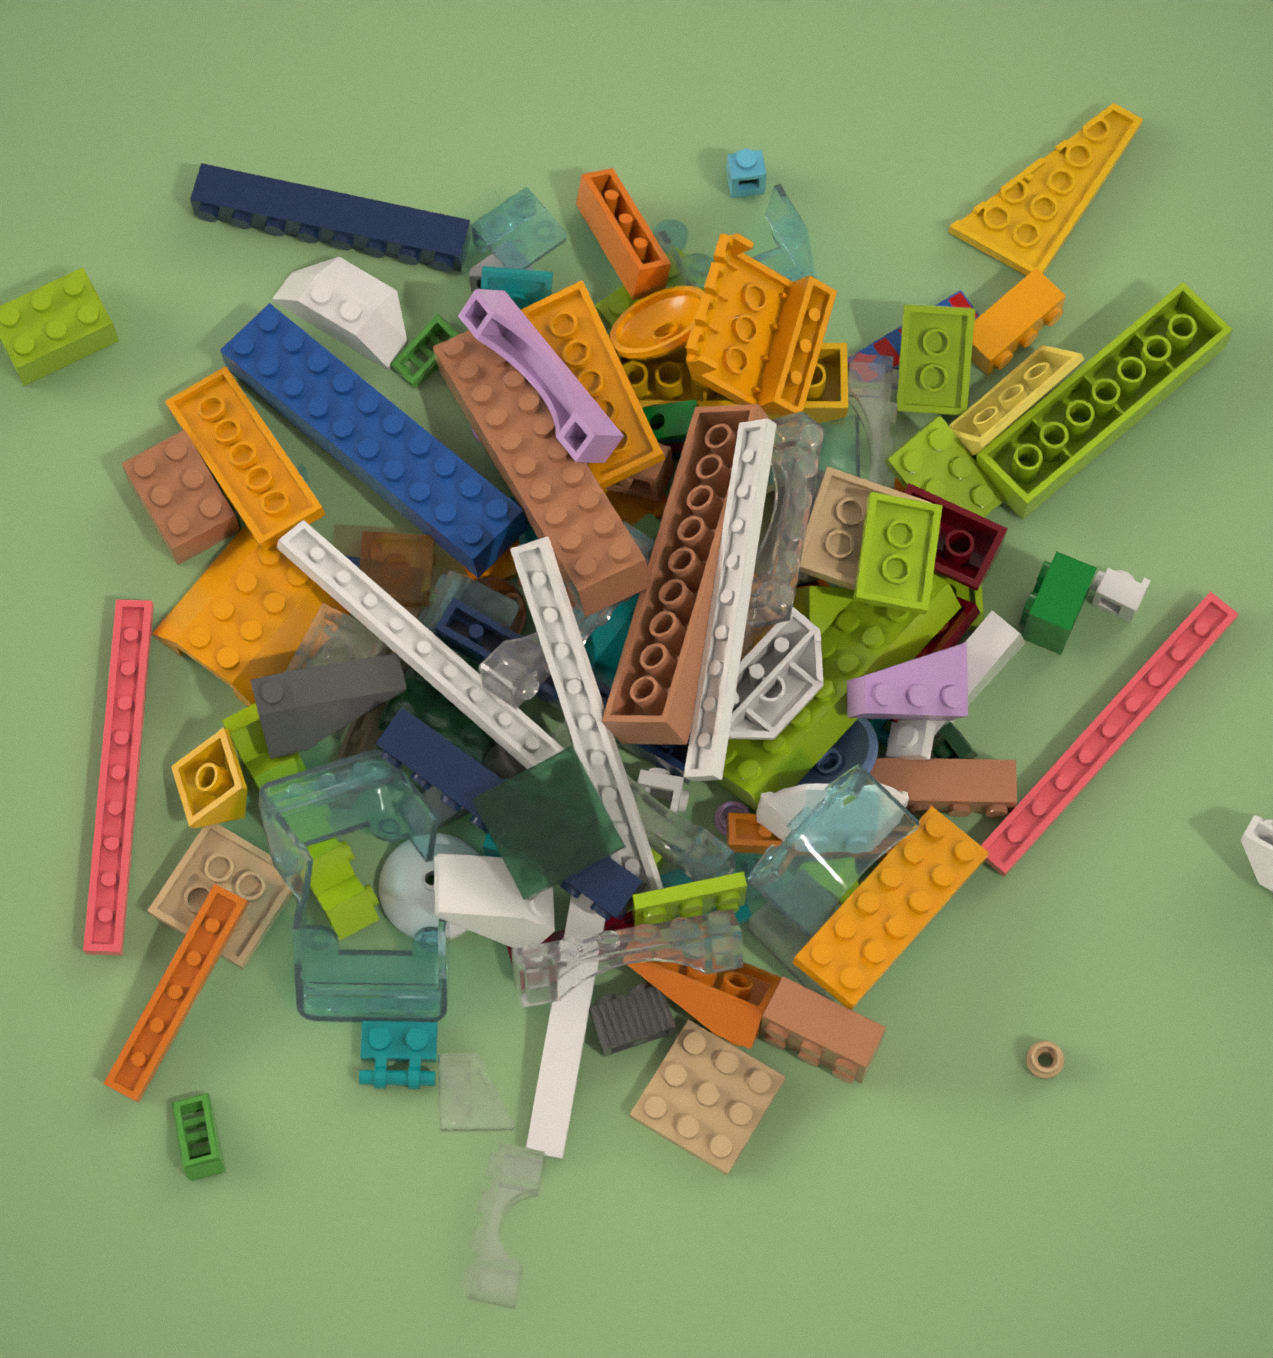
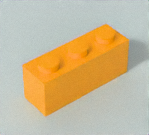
M1035 268L974 320L971 361L986 375L995 368L998 370L1004 368L1012 360L1013 353L1019 347L1027 348L1038 337V331L1046 324L1051 327L1061 318L1064 313L1062 308L1066 295Z

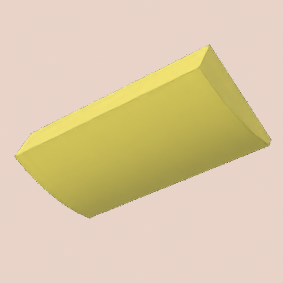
M1042 345L949 425L950 429L971 456L979 453L1085 360L1083 355Z

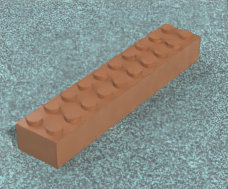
M469 330L433 346L441 376L519 507L524 510L525 517L538 539L549 536L562 579L584 616L588 617L651 587L652 583L646 559L585 462H575L556 438V427L553 417L546 403L531 383L507 360L478 341Z
M759 404L695 407L648 564L652 586L640 591L601 721L621 744L687 745L693 720L738 427L741 422L769 419Z

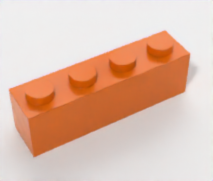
M610 168L582 174L576 206L632 300L642 299L652 293L666 289L671 262L615 170Z

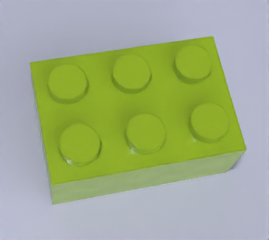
M83 267L0 306V341L23 386L119 341L113 322Z

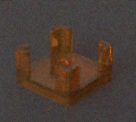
M363 531L359 569L402 607L414 608L421 606L431 613L430 618H432L433 566H436L437 559L435 538L432 535Z

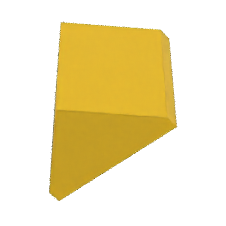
M223 727L171 766L188 825L191 828L245 818L247 787L229 730Z

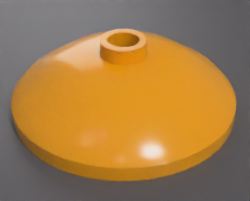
M675 286L657 291L637 301L619 316L611 328L609 338L616 353L629 359L648 360L664 357L680 350L687 345L692 326H696L694 319L701 295L706 293L694 286Z

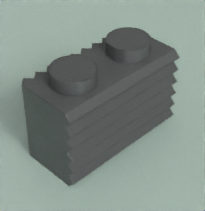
M648 982L633 987L630 990L631 994L617 998L616 994H610L595 1001L596 1006L590 1007V1017L604 1057L676 1033V1025L665 994Z

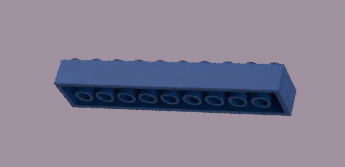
M271 303L220 349L225 365L231 374L477 578L528 529L524 510Z

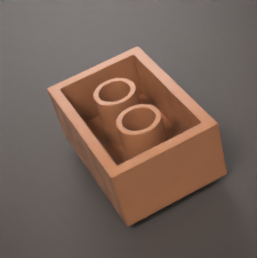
M185 430L121 463L128 482L177 565L240 532L235 513Z
M783 976L762 1016L760 1034L764 1035V1040L775 1048L784 1050L785 1047H788L798 1052V1058L809 1065L818 1067L819 1064H822L832 1069V1074L843 1082L852 1084L853 1081L861 1084L882 1043L886 1027Z

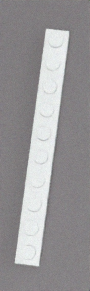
M769 419L741 422L738 427L684 771V778L691 781L722 780L777 425Z
M302 520L278 540L276 548L542 783L546 785L570 763L572 755L307 522Z
M549 536L511 548L510 551L610 856L617 863L647 883L641 893L663 889L614 735L601 722L605 708Z

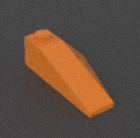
M634 938L622 958L625 964L715 1035L725 1038L733 1045L744 1046L748 1049L752 1048L760 1033L762 1016L782 977L748 963L736 961L735 966L732 967L715 963V956L703 953L701 958L685 956L678 947Z

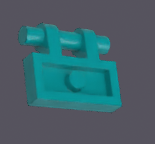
M362 1021L361 1061H375L374 1070H359V1085H374V1089H386L387 1085L408 1086V1089L420 1090V1086H435L436 1071H421L422 1062H437L438 1023ZM388 1062H409L408 1071L387 1070Z

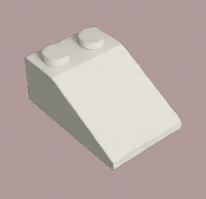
M438 853L434 857L435 917L527 954H530L555 931L552 872L546 877L532 867L530 862L523 859Z

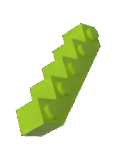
M256 703L221 720L224 727L229 730L233 745L241 761L245 764L255 787L272 814L282 837L293 853L303 876L319 901L323 913L339 940L380 920L374 906L380 904L370 884L363 887L350 864L351 861L355 860V857L347 841L339 842L331 831L326 820L327 817L331 816V813L322 796L315 798L307 787L302 776L303 773L307 772V769L300 755L295 753L270 759Z

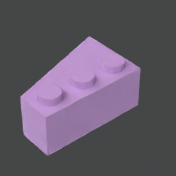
M967 642L847 681V718L951 721L968 717Z

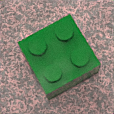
M1056 551L1051 563L1045 560L1038 574L1033 592L1031 591L1019 622L1020 625L1024 626L1023 639L1062 655L1088 595L1097 568Z

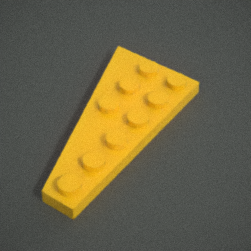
M1112 103L1083 125L1079 132L1055 146L1054 151L1044 158H1039L1003 185L998 193L986 202L982 201L975 206L973 211L962 220L958 219L951 224L948 232L1025 276L1035 268L1044 275L1142 126L1143 119Z

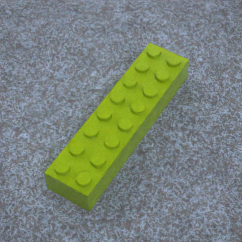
M1184 282L1180 283L977 454V464L1004 497V502L1023 520L1225 349L1233 329Z
M933 573L929 610L926 614L852 600L821 635L823 688L774 740L728 739L722 780H715L717 784L756 811L762 793H776L784 788L796 786L857 720V718H847V681L914 659L958 612L961 606L950 584Z

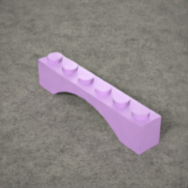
M475 289L458 317L478 341L507 360L537 390L553 417L556 427V438L575 462L605 463L624 435L505 291Z

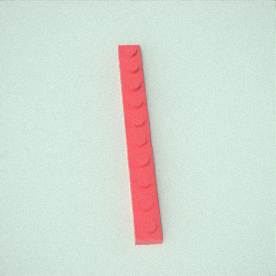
M1210 591L982 843L981 846L989 852L985 862L1005 877L1230 627L1239 614Z
M116 599L83 946L84 953L90 955L123 956L154 604L148 600Z

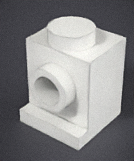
M1108 568L1106 573L1099 570L1090 590L1096 592L1092 605L1131 623L1151 580L1144 577L1142 583L1135 581V578L1130 573L1123 570L1114 571Z

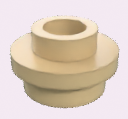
M1039 1041L1028 1050L1026 1064L1034 1076L1041 1079H1050L1057 1076L1062 1070L1064 1055L1060 1047L1055 1043ZM1040 1055L1049 1056L1051 1065L1047 1067L1040 1065L1038 1057Z

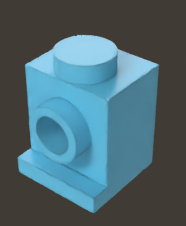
M742 149L734 154H728L726 173L731 198L765 194L766 169L762 150ZM752 179H755V180H756L755 183H747V184H740V185H739V181L752 180Z

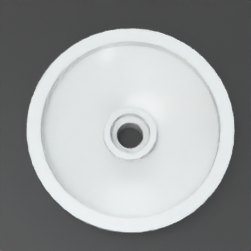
M427 833L408 839L389 855L380 873L379 898L385 915L400 932L416 940L442 942L456 938L468 931L465 928L435 917L434 885L426 883V879L434 875V857L438 853L480 856L467 842L449 834Z

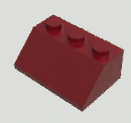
M908 483L904 493L933 504L943 505L934 572L978 591L1003 546L1008 528Z

